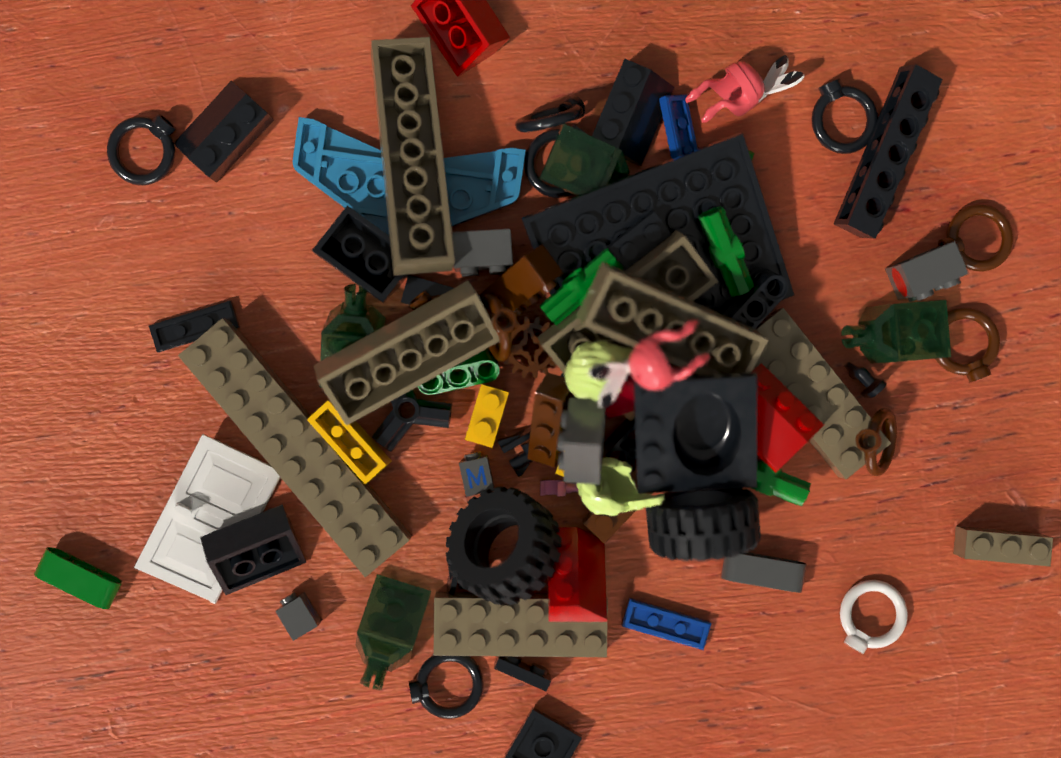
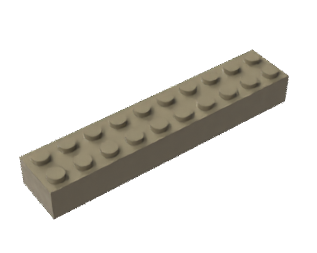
M222 318L178 355L364 577L368 576L411 539L412 535L368 483L364 484L308 422L307 419L311 416L238 328L232 324L230 319Z

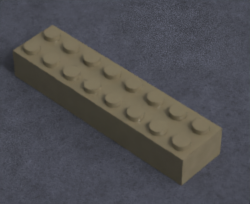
M430 37L371 40V62L393 274L405 275L452 271L455 259Z

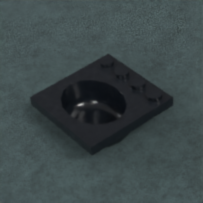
M755 372L687 376L682 380L673 381L670 386L662 390H648L633 379L638 494L757 487V375Z

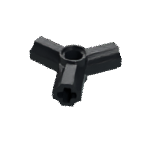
M412 389L391 401L393 410L376 430L372 438L392 452L413 424L449 428L452 404L417 399ZM411 402L415 407V413L411 418L406 419L401 414V408L405 403Z

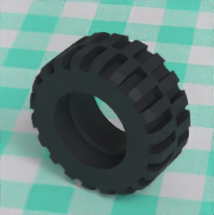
M496 487L494 492L490 489L480 493L479 498L475 496L467 502L469 505L465 509L461 508L457 513V520L451 523L449 528L451 535L446 540V547L449 548V551L446 552V560L450 564L449 570L452 576L457 579L458 584L482 599L497 605L505 603L509 605L517 604L520 602V598L523 600L531 598L534 595L533 591L536 589L540 591L546 585L544 581L547 577H552L555 571L553 569L554 563L559 562L561 554L557 551L558 547L562 545L561 536L557 534L560 529L557 521L553 519V515L548 509L519 489ZM518 525V541L512 554L501 564L490 567L489 552L493 541L506 528Z
M748 489L664 492L662 494L664 495V500L661 505L646 507L649 546L655 554L662 558L667 557L670 560L679 559L682 561L720 560L725 557H735L741 553L750 552L751 549L756 548L761 540L758 499Z

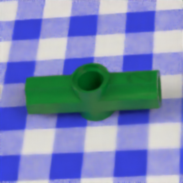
M719 206L704 211L698 216L699 222L709 243L707 246L709 255L715 267L720 270L729 295L733 297L749 292L754 285L743 259L745 258V252L736 234H733L724 208Z
M607 248L584 268L580 267L569 274L562 282V287L539 305L556 326L582 305L602 262L621 270L624 269Z
M758 460L757 487L751 489L771 497L775 495L785 501L802 506L809 495L811 483L782 472V469L775 473L765 462Z

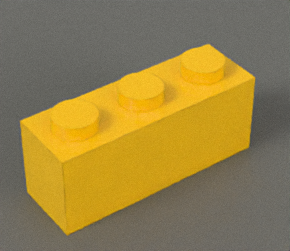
M330 400L324 403L307 419L364 484L371 481L392 462L357 421L346 426Z

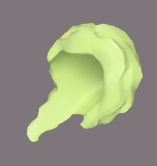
M605 341L583 343L576 348L566 366L565 381L569 391L577 398H590L594 401H599V395L607 380L591 378L588 375L589 369L599 363H623L630 357L634 349L611 345Z
M611 457L603 458L600 485L576 484L582 502L596 515L606 514L615 516L620 512L641 510L645 507L661 505L664 495L638 494L635 481L629 473L632 471V466L627 462H621Z

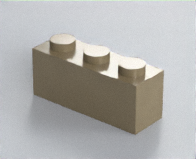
M956 526L953 554L964 559L1051 567L1053 538L1039 533Z

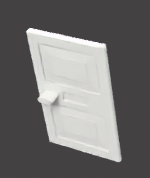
M202 434L134 568L215 604L223 590L207 564L200 537L262 513L281 477L271 465Z

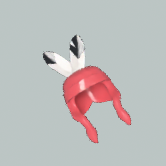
M786 55L774 62L764 81L750 64L738 61L725 68L727 73L725 77L703 81L700 86L689 93L685 100L686 103L694 101L710 87L724 100L708 108L701 122H708L724 107L739 117L753 109L767 96L766 94L776 93L797 85L803 80L804 74L800 71L784 74L789 65V59Z
M690 320L681 330L676 332L662 330L650 334L638 343L630 357L623 363H599L591 367L588 371V375L591 378L607 380L599 395V406L606 408L613 403L626 379L627 373H631L635 381L648 390H662L670 386L673 381L686 378L698 366L705 364L710 357L708 353L696 356L686 367H671L657 347L660 343L679 340L691 334L695 330L698 321Z

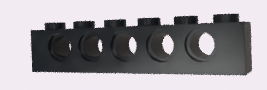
M917 64L899 68L834 221V225L860 238L876 239L877 234L883 228V220L887 210L894 202V194L898 184L905 176L909 158L916 150L920 132L927 124L928 113L939 95V87L943 79ZM878 175L880 176V184L877 181ZM867 201L869 202V210H868V211H867V209H866Z

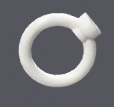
M866 580L854 585L844 596L840 607L841 623L847 634L843 642L862 654L865 653L867 648H882L895 642L902 635L908 619L907 606L900 592L889 583L880 580ZM869 591H878L887 595L892 600L896 609V619L893 627L886 634L878 637L866 635L858 630L852 621L851 613L854 602L860 595Z

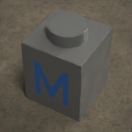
M481 452L464 455L465 460L459 462L466 497L480 494L488 489L494 491L495 487L488 455L481 456Z
M295 592L280 600L282 606L275 611L293 641L316 628L322 621L305 592L298 596Z

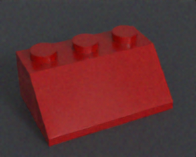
M415 0L411 4L412 9L457 77L493 55L510 39L509 34L486 0Z
M761 363L752 371L757 375V455L776 473L824 424Z
M559 527L560 530L557 534L561 536L562 545L558 547L557 551L561 554L559 562L554 563L553 569L555 571L552 577L548 576V622H607L605 544L599 538L578 527Z

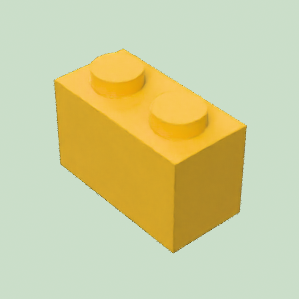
M481 384L465 440L493 448L508 398V391Z

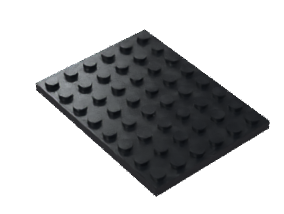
M743 133L729 136L521 218L533 250L543 244L564 272L554 280L557 286L549 291L550 296L562 287V282L569 274L580 267L584 268L605 250L608 244L654 210L671 234L678 230L686 237L718 281L693 302L722 314L739 295L733 297L729 295L720 270L715 267L707 248L709 243L698 218L704 211L719 206L724 208L733 234L737 235L745 252V258L743 259L752 281L762 271H773L784 277L788 282V292L782 300L794 296ZM775 279L767 284V292L775 288ZM756 301L749 303L747 313L755 310Z

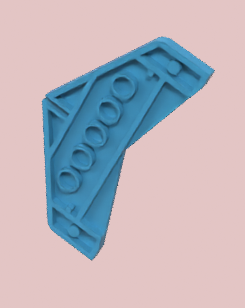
M299 117L293 154L294 169L344 208L349 206L389 235L381 150L334 130L314 119ZM506 148L492 152L443 158L451 227L514 204L518 200L526 150Z

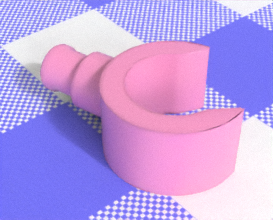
M564 480L540 481V496L550 494L565 496L566 493L578 492L577 483L564 482Z

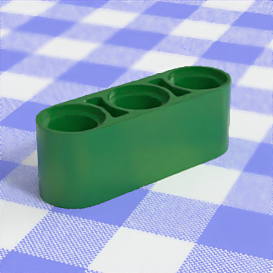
M488 347L419 385L418 388L423 394L434 395L488 383L498 377L499 363ZM483 363H490V364L487 365V366H482V365H481V364H483ZM462 369V371L454 372L453 370Z
M53 547L46 548L34 573L38 579L101 609H110L122 584V581L116 576Z

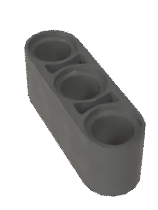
M747 552L735 557H725L721 578L737 583L801 593L807 564L800 561Z

